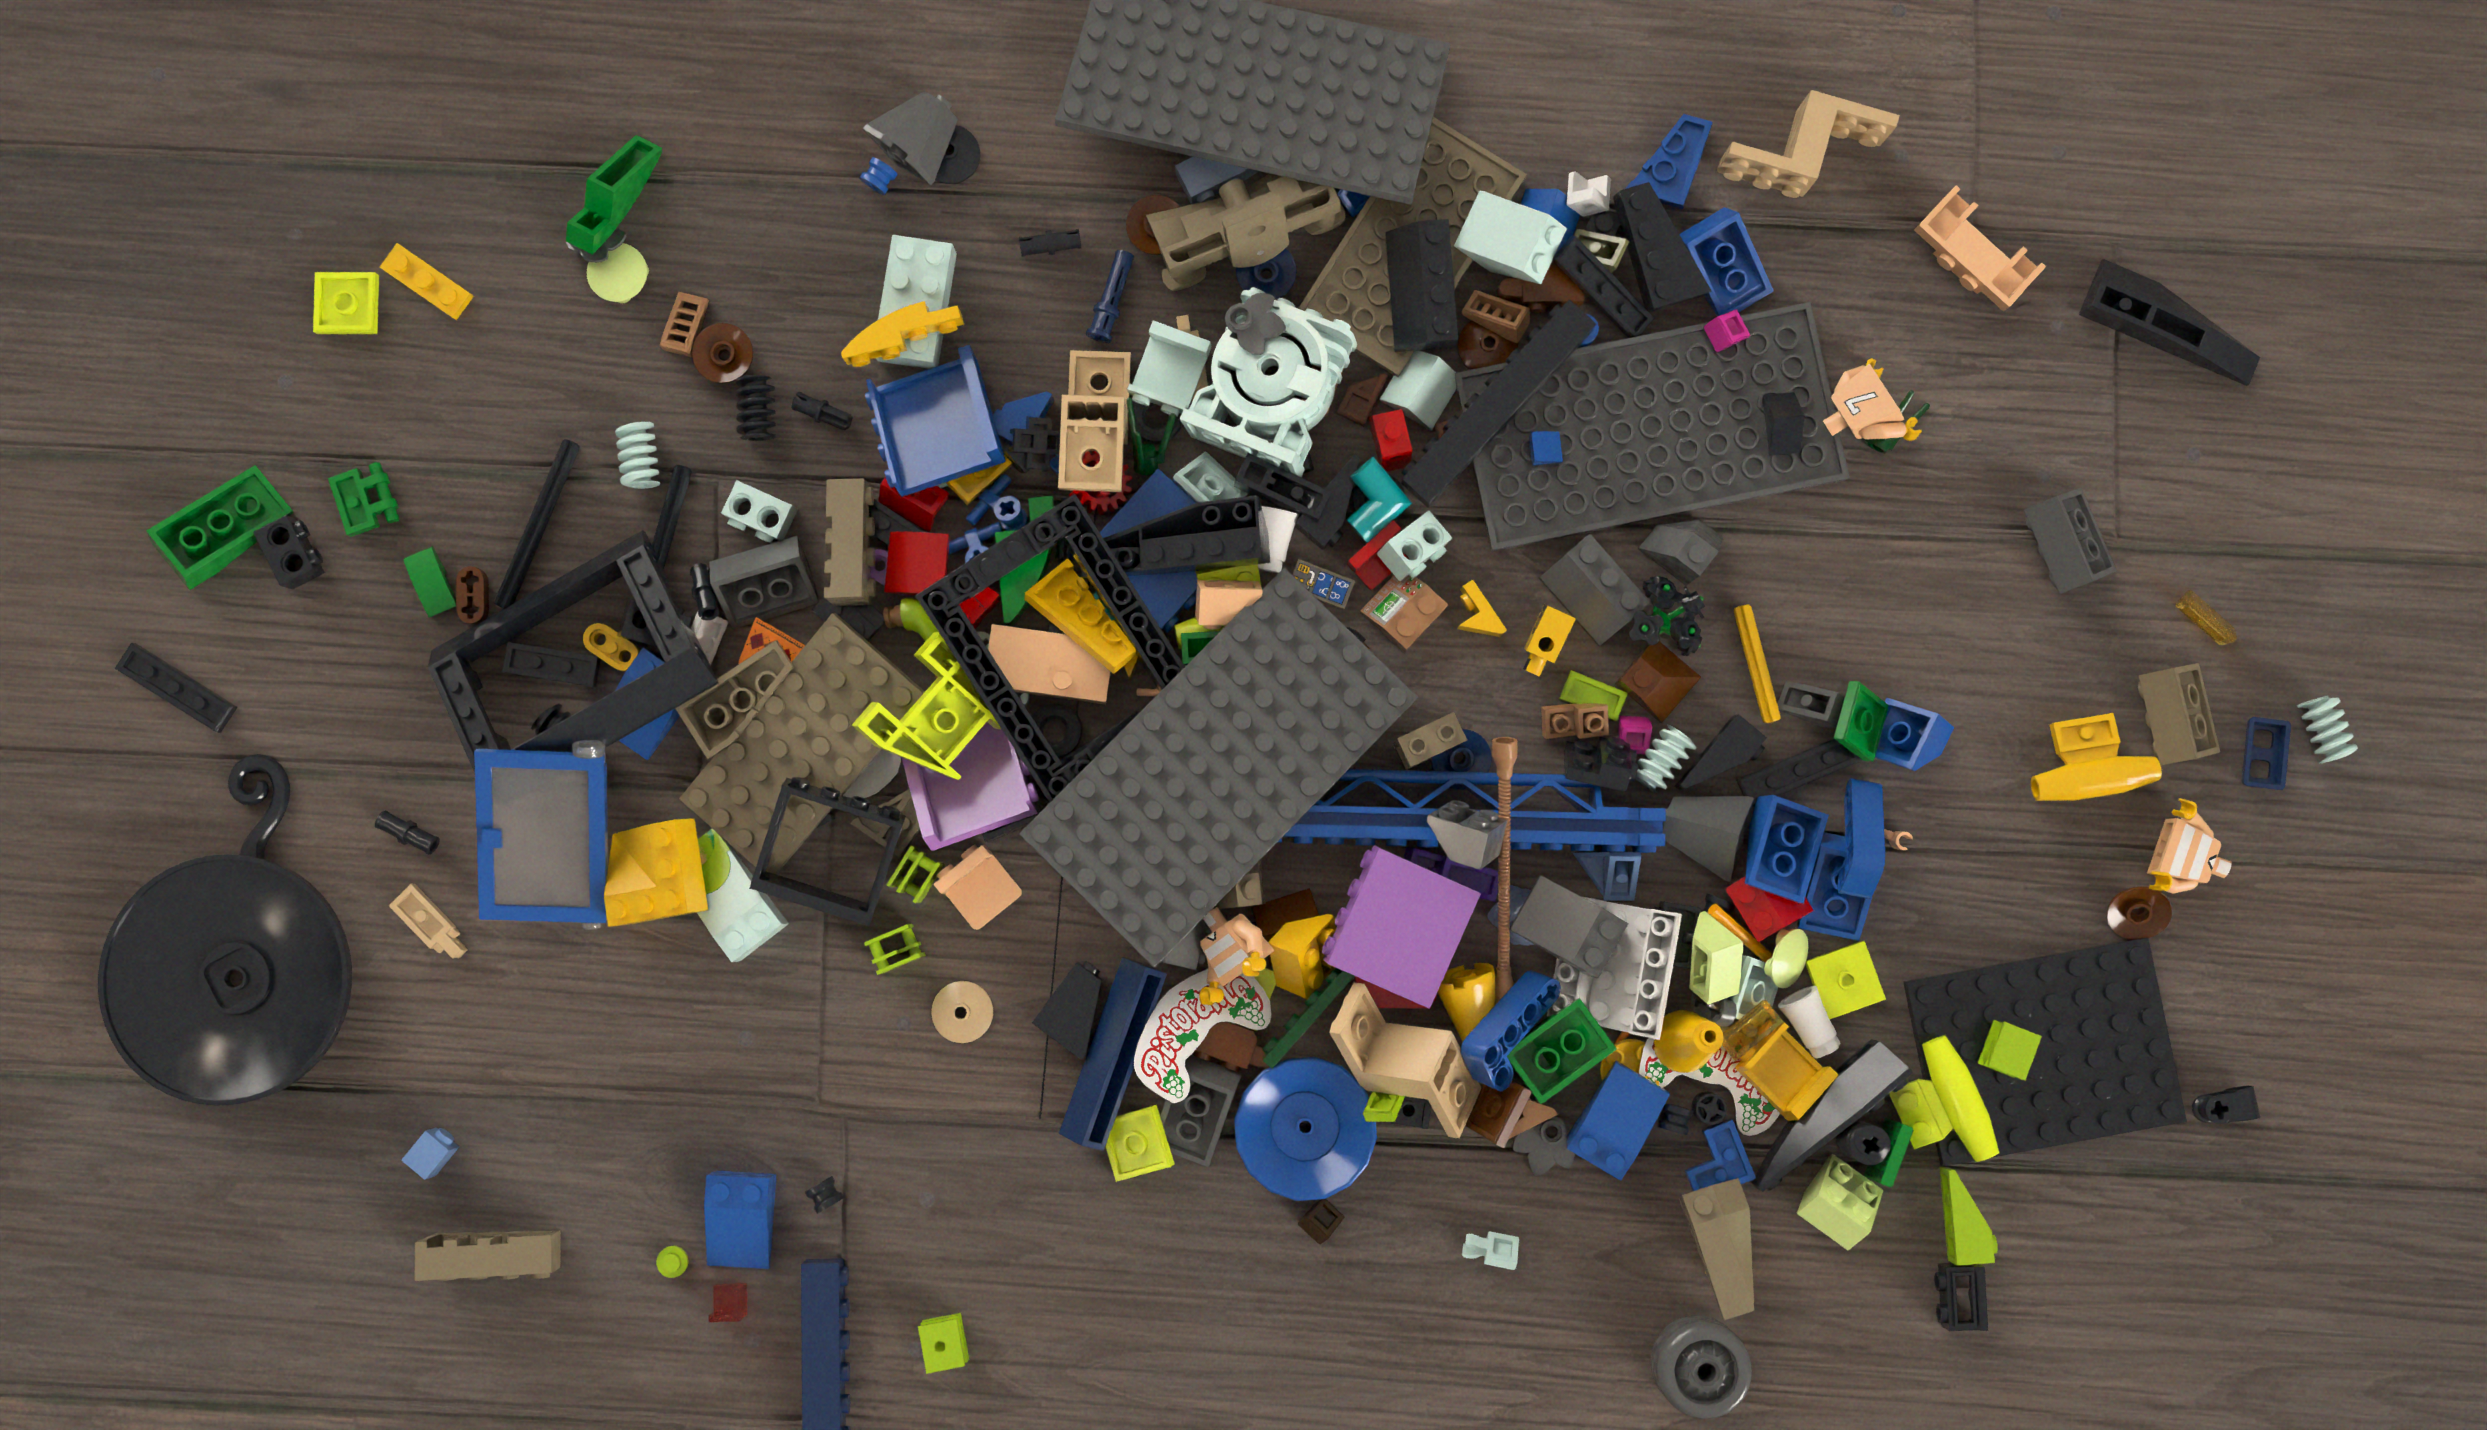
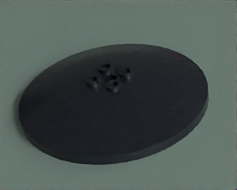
M236 854L210 855L182 862L163 871L142 886L128 900L111 926L103 946L98 971V997L104 1025L112 1043L128 1066L143 1080L167 1095L183 1101L214 1106L234 1105L268 1097L287 1088L307 1074L323 1058L337 1037L347 1014L352 989V962L346 934L339 918L324 896L302 876L281 864L263 858ZM234 970H239L243 976V981L238 987L233 986L230 982V975Z

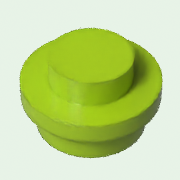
M678 1246L664 1248L658 1254L656 1260L659 1272L668 1278H675L683 1274L689 1263L687 1253Z

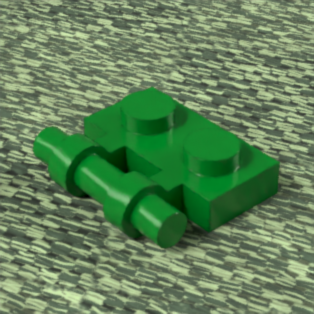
M380 462L372 463L368 466L371 476L366 478L363 477L362 471L358 468L328 478L346 535L350 537L380 527L376 515L384 513L387 523H394L400 520L397 513L399 508L397 500L392 498L388 487L390 480L388 474L383 472ZM376 488L380 501L372 504L368 490Z

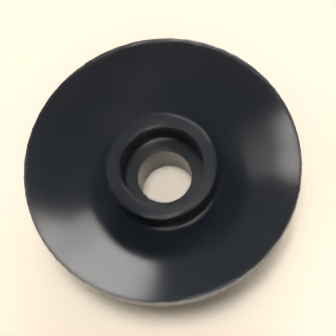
M956 125L948 147L954 148V152L951 155H944L935 178L936 181L944 184H957L967 180L974 174L980 162V147L976 138L967 129Z

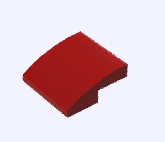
M890 532L884 592L916 595L946 576L950 535L928 532Z

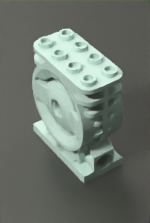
M1251 287L1250 290H1243L1240 298L1242 303H1245L1252 295L1265 292ZM1278 298V300H1274L1270 311L1283 320L1286 326L1285 332L1276 338L1265 339L1264 353L1256 355L1244 350L1238 343L1237 334H1234L1226 327L1225 333L1216 345L1212 358L1211 375L1213 384L1197 391L1190 408H1184L1180 421L1192 438L1246 458L1247 454L1250 453L1302 477L1305 470L1303 463L1313 444L1308 431L1322 420L1331 406L1336 383L1340 384L1343 378L1341 372L1343 368L1348 367L1350 363L1349 355L1355 351L1357 342L1354 334L1350 331L1351 326L1339 319H1334L1333 322L1322 318V314L1313 309L1307 308L1303 311L1295 308L1292 302ZM1243 315L1236 318L1237 324H1243L1246 321V316ZM1291 335L1301 342L1308 353L1310 364L1320 366L1321 372L1307 367L1299 347L1293 341L1281 336L1289 337ZM1271 366L1279 367L1274 375H1265L1267 368ZM1231 370L1236 371L1237 380L1244 393L1250 399L1260 404L1276 406H1260L1243 398L1234 386L1230 373ZM1297 395L1307 400L1303 401L1292 397ZM1228 414L1238 426L1232 427L1224 424Z

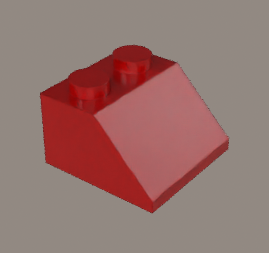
M1745 877L1725 888L1757 942L1765 940L1814 911L1806 897L1804 904H1800L1745 884Z

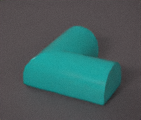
M1371 457L1350 476L1369 500L1346 519L1366 544L1412 504L1410 499L1374 457Z

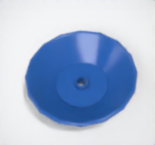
M1317 1057L1289 1058L1277 1063L1273 1069L1269 1067L1261 1071L1243 1092L1234 1119L1236 1148L1248 1173L1268 1191L1295 1201L1326 1199L1350 1187L1368 1166L1377 1140L1376 1122H1366L1363 1116L1364 1109L1369 1100L1366 1090L1341 1065ZM1302 1121L1310 1122L1311 1128L1309 1131L1303 1132L1300 1130L1299 1125Z

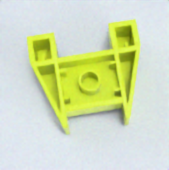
M934 632L914 656L938 678L900 721L880 703L871 702L852 726L874 746L949 778L959 780L962 776L950 767L949 764L986 722L993 728L1001 729V727L940 633Z

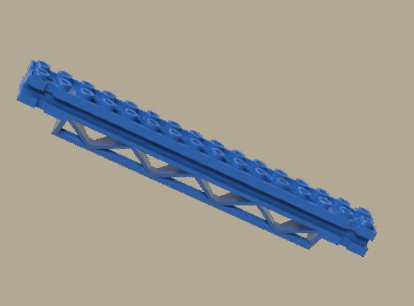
M1348 769L1338 781L1355 782L1325 802L1319 799L1283 837L1294 838V844H1312L1313 838H1325V844L1343 845L1344 839H1355V845L1374 846L1376 840H1386V846H1407V841H1417V847H1438L1439 841L1427 822L1428 815L1437 809L1420 807L1454 784L1462 785L1490 808L1491 811L1498 813V802L1474 785H1498L1499 778L1497 773ZM1513 773V776L1510 778L1511 786H1533L1510 802V811L1542 787H1551L1579 811H1511L1510 849L1528 850L1531 849V844H1540V850L1550 851L1563 850V845H1571V851H1594V846H1601V852H1625V846L1632 847V852L1656 853V847L1665 846V834H1663V821H1666L1665 808L1603 807L1600 786L1565 779V775ZM1372 782L1403 808L1330 805L1361 783ZM1383 782L1436 783L1443 785L1416 804H1412ZM1564 787L1590 788L1588 804Z

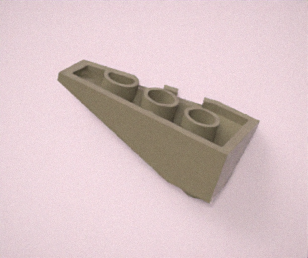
M775 640L717 678L719 684L675 708L707 759H710L738 739L793 669L794 665L778 640Z
M1739 1178L1680 1196V1204L1723 1320L1725 1321L1754 1311L1750 1208Z

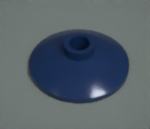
M1285 248L1277 256L1259 265L1244 268L1236 267L1237 281L1242 290H1250L1251 287H1254L1266 294L1273 295L1274 300L1283 297L1292 288L1296 279V263L1291 253ZM1269 271L1272 273V276L1269 279H1263L1261 273Z
M1462 729L1467 741L1431 757L1433 771L1488 773L1492 762L1491 750L1487 741L1478 733L1468 729ZM1462 752L1463 759L1460 762H1455V754ZM1453 784L1449 787L1455 790H1466L1462 785Z

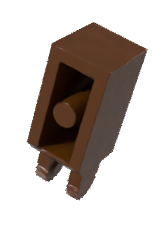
M1558 265L1549 266L1541 284L1517 278L1508 280L1507 278V280L1504 279L1500 282L1496 290L1498 298L1513 303H1520V305L1530 308V313H1543L1546 309H1553L1558 303L1564 306L1569 299L1578 308L1584 302V292Z
M1219 1022L1212 1026L1204 1040L1192 1054L1207 1061H1210L1211 1056L1223 1060L1221 1066L1239 1072L1240 1067L1247 1069L1249 1063L1258 1067L1262 1066L1263 1069L1269 1068L1262 1060L1265 1053L1262 1051L1263 1047L1256 1044L1258 1039L1255 1031L1232 1022Z

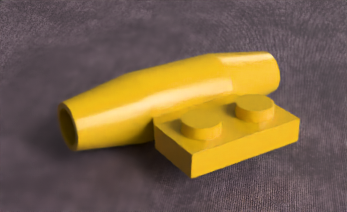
M2114 713L2050 724L2056 755L2066 765L2032 776L2031 791L2037 801H2076L2124 793L2159 781L2162 771L2159 760L2155 756H2117L2121 741Z

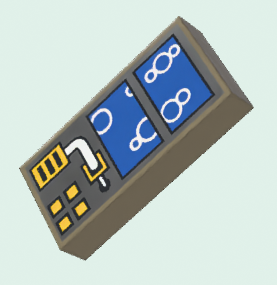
M1298 559L1293 572V576L1318 601L1341 610L1345 609L1355 583L1354 580Z

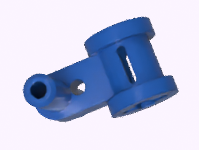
M1002 474L989 490L985 489L978 497L979 502L966 516V520L971 525H976L988 509L995 513L1004 530L1011 531L1018 530L1028 524V515L1022 509L1017 498L1013 496L999 497L1012 482V479L1007 474Z
M996 522L979 530L975 527L965 531L964 536L949 542L948 554L969 547L965 555V563L988 549L983 545L982 541L994 537L995 532H1002L1001 523Z

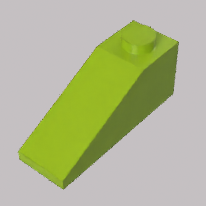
M1946 1166L1939 1167L1948 1261L1957 1266L1995 1263L1994 1254H1997L1998 1251L1995 1235H1992V1230L1956 1171Z

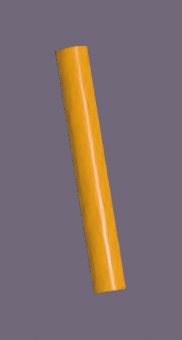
M1717 904L1709 907L1708 914L1743 941V944L1765 963L1769 958H1772L1773 954L1760 942H1757L1756 938Z

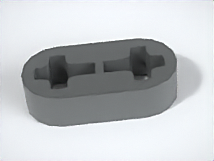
M1694 992L1691 995V1008L1700 1016L1723 1027L1733 1023L1737 1014V1007L1730 998H1725L1708 1005Z

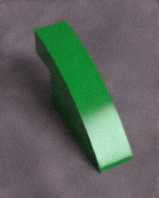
M635 135L591 174L586 182L584 208L567 222L566 242L593 255L615 231L637 200L662 154V147Z
M1053 496L1028 498L1030 521L1055 507ZM1017 530L995 532L996 543ZM1053 546L1000 578L1003 617L1006 626H1014L1030 605L1024 600L1025 592L1044 578Z

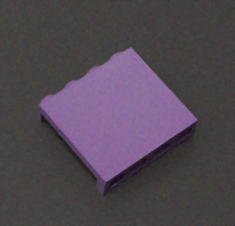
M988 722L983 725L949 764L950 767L962 776L959 780L949 778L902 758L922 838L931 851L1037 814L1034 802L1038 801L1039 797L1034 784H1029L1027 775L1031 773L1003 730L993 728Z
M1374 845L1372 850H1367L1362 858L1360 867L1363 870L1359 879L1355 878L1349 887L1347 895L1350 899L1346 908L1342 907L1336 916L1335 925H1337L1333 937L1329 936L1323 945V960L1331 966L1430 1009L1481 893Z

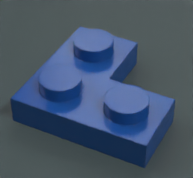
M1732 1119L1702 1129L1713 1159L1684 1170L1692 1191L1739 1178L1740 1184L1756 1179Z

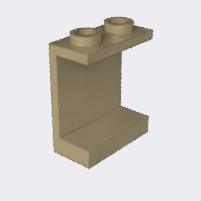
M1453 712L1397 738L1393 742V746L1404 769L1408 770L1437 754L1467 741V738Z

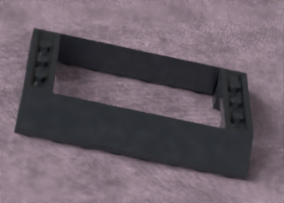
M1075 494L915 595L1049 803L1149 703L1065 758L1059 760L959 604L972 598L995 581L1063 539L1108 612L1135 647L1138 659L1159 692L1185 668Z
M644 530L431 650L428 669L474 772V751L476 749L511 750L507 739L495 733L477 693L478 690L483 688L477 672L472 670L469 661L477 660L623 576L665 663L512 750L573 752V755L592 756L719 684L694 631L684 624L665 585L670 581ZM492 767V795L500 805L504 806L565 770Z

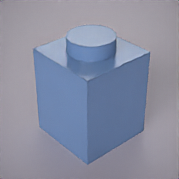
M429 1129L421 1135L401 1161L426 1180L435 1177L459 1149V1146L453 1142L454 1137L445 1129Z

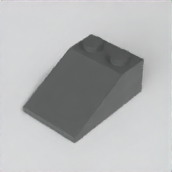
M1539 875L1509 930L1585 975L1599 978L1629 923Z
M1191 1054L1185 1060V1068L1190 1079L1189 1093L1184 1100L1177 1103H1172L1166 1099L1160 1118L1171 1153L1209 1167L1242 1073Z

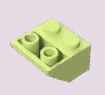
M1706 911L1699 913L1693 935L1689 989L1709 1005L1739 994L1743 941Z
M1831 1154L1805 1190L1797 1214L1842 1247L1850 1250L1871 1232L1883 1189L1837 1156Z

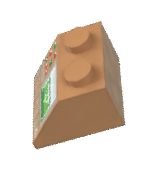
M1394 575L1360 610V613L1405 653L1441 615L1448 604L1417 577L1412 578L1408 575L1402 581H1399Z

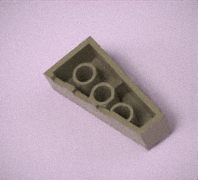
M864 478L827 480L826 520L827 522H832V528H827L825 532V544L827 552L831 553V559L825 561L824 573L827 575L830 587H824V598L834 606L871 605V597L876 596L875 578H871L870 567L875 566V549L870 548V536L875 534L874 518L869 517V505H874L873 487H869Z
M561 1230L435 1233L415 1242L414 1281H447L458 1278L482 1280L492 1276H499V1279L519 1278V1275L531 1274L532 1279L548 1278L550 1273L560 1268Z

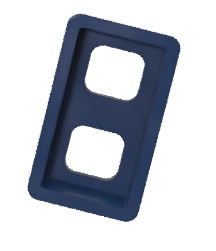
M2252 717L2248 720L2241 780L2244 785L2283 790L2285 788L2291 723L2289 721ZM2255 730L2270 731L2272 733V742L2269 749L2258 748L2253 745ZM2253 760L2269 763V773L2266 779L2254 778L2250 775L2251 762Z

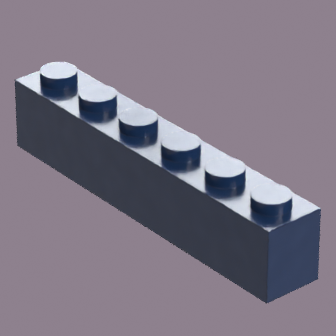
M1122 957L1060 1128V1135L1081 1146L1104 1151L1134 1068V1057L1139 1039L1156 1007L1167 973Z
M844 1258L806 1259L801 1264L802 1430H851L850 1426H846V1413L850 1412L851 1400L850 1394H845V1381L850 1379V1363L845 1362V1350L849 1349L850 1332L845 1330V1318L849 1317L850 1303L848 1298H844V1286L849 1284V1268L844 1267Z

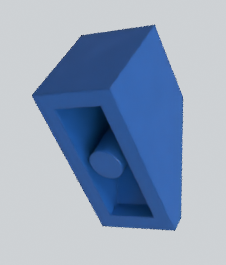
M1046 391L1005 403L1002 410L997 409L993 417L1000 440L1013 446V434H1010V429H1026V416L1046 417L1054 402L1052 394Z

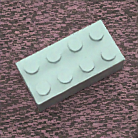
M892 235L878 320L896 310L922 301L926 302L930 312L948 308L957 256L952 243ZM939 331L928 333V337L917 341H911L907 338L905 339L907 351L900 352L899 357L890 360H883L882 357L876 359L879 362L925 369L937 367L943 334Z

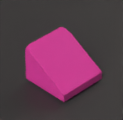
M1737 309L1714 318L1704 326V330L1716 352L1723 351L1751 336Z
M1620 716L1618 738L1630 743V749L1636 750V754H1645L1646 749H1649L1652 733L1650 718Z

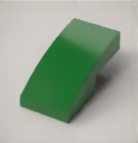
M433 546L403 559L415 591L428 617L457 606L456 596L445 577L447 572Z

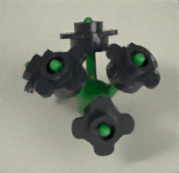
M1661 576L1650 577V580L1643 581V590H1646L1645 596L1650 598L1651 603L1654 605L1653 614L1646 615L1644 611H1637L1634 614L1635 623L1633 629L1629 632L1630 638L1634 641L1641 639L1647 641L1649 645H1655L1660 640L1659 635L1664 632L1677 642L1676 649L1682 651L1681 655L1689 656L1691 652L1695 653L1701 647L1702 637L1700 636L1701 629L1694 619L1698 614L1701 619L1705 618L1700 610L1705 607L1703 603L1704 597L1699 596L1697 591L1690 593L1686 586L1683 587L1686 592L1685 594L1677 592L1674 583L1668 580V578ZM1674 602H1681L1682 604L1681 607L1668 614L1661 611L1662 609L1672 608ZM1686 611V613L1684 614V617H1677V618H1675L1676 616H1678V615H1680V614H1682L1683 612Z

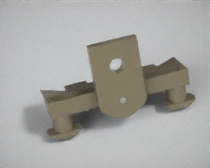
M1268 174L1247 187L1243 180L1234 179L1221 186L1219 189L1221 198L1146 215L1167 267L1162 270L1163 282L1172 291L1182 290L1202 281L1206 277L1205 266L1210 265L1212 262L1229 257L1233 267L1244 268L1259 265L1277 256L1289 245L1288 232L1304 227L1309 234L1318 235L1340 226L1346 218L1345 210L1340 204V200L1333 187L1275 174Z

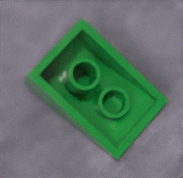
M1578 998L1535 1025L1507 1055V1058L1529 1090L1532 1091L1537 1101L1542 1104L1617 1049L1581 999Z

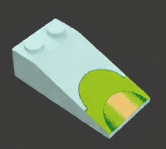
M711 829L698 839L708 911L697 912V914L731 962H739L789 923L767 894L749 889L753 875L729 843L715 830Z

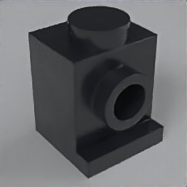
M1405 1096L1395 1122L1390 1123L1428 1129L1431 1104L1428 1099ZM1407 1104L1414 1107L1413 1114L1409 1116L1404 1115L1402 1111L1403 1107Z

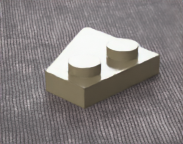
M910 789L897 795L894 799L877 806L880 808L883 806L894 807L900 811V814L906 816L894 854L898 857L903 855L920 830ZM857 817L851 822L854 827L886 848L892 826L864 817Z

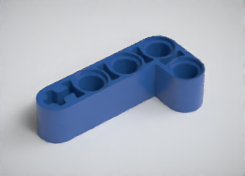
M1850 778L1844 796L1846 858L1839 873L1837 890L1840 894L1871 899L1885 865L1883 788L1880 783Z
M1533 970L1525 972L1468 1034L1462 1043L1461 1055L1475 1081L1498 1091H1503L1509 1087L1513 1079V1068L1507 1055L1558 999L1561 986L1557 979Z

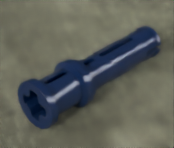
M1117 250L1115 252V258L1101 301L1094 305L1093 311L1095 315L1091 327L1085 333L1086 336L1098 342L1111 343L1113 338L1110 334L1115 319H1118L1120 316V310L1117 307L1132 260H1134V255L1127 251Z

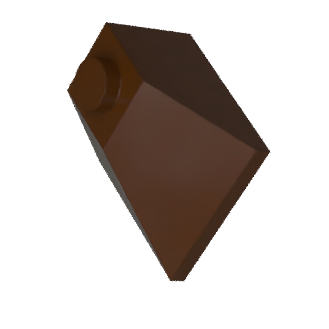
M1659 641L1655 645L1648 644L1615 684L1627 692V695L1662 723L1699 681L1701 676Z

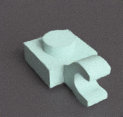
M1488 1231L1486 1238L1474 1234H1466L1462 1256L1470 1259L1485 1256L1484 1264L1515 1270L1518 1260L1519 1237Z

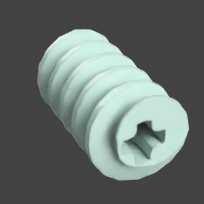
M633 422L623 425L615 431L616 437L620 438L617 441V448L622 450L618 454V460L624 462L619 466V471L625 474L620 478V482L624 486L645 489L660 485V482L651 480V477L659 474V470L651 469L649 466L658 462L657 458L648 456V453L657 450L656 446L647 445L648 441L655 439V434L646 433L647 429L654 427L652 422Z
M2324 696L2297 705L2298 708L2309 709L2301 717L2302 720H2313V723L2306 727V731H2317V735L2311 738L2310 742L2322 744L2321 747L2314 751L2315 754L2326 755V758L2319 763L2346 757L2358 749L2356 744H2346V742L2354 737L2352 733L2342 732V730L2349 726L2348 721H2337L2338 718L2345 714L2343 709H2333V707L2340 703L2339 698Z
M1667 725L1670 730L1662 729L1659 732L1663 740L1654 739L1652 741V745L1656 750L1646 749L1645 755L1649 760L1640 758L1637 761L1641 770H1637L1635 779L1655 793H1657L1656 787L1667 788V785L1662 780L1664 777L1669 779L1675 778L1670 771L1671 767L1681 770L1682 766L1677 759L1683 758L1688 760L1690 758L1684 749L1696 750L1697 748L1684 733L1671 725Z

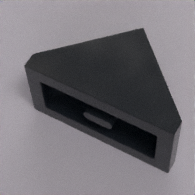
M1795 392L1763 395L1769 456L1800 453L1805 415Z

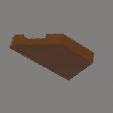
M1382 373L1374 378L1351 384L1340 404L1337 415L1364 427L1388 375Z

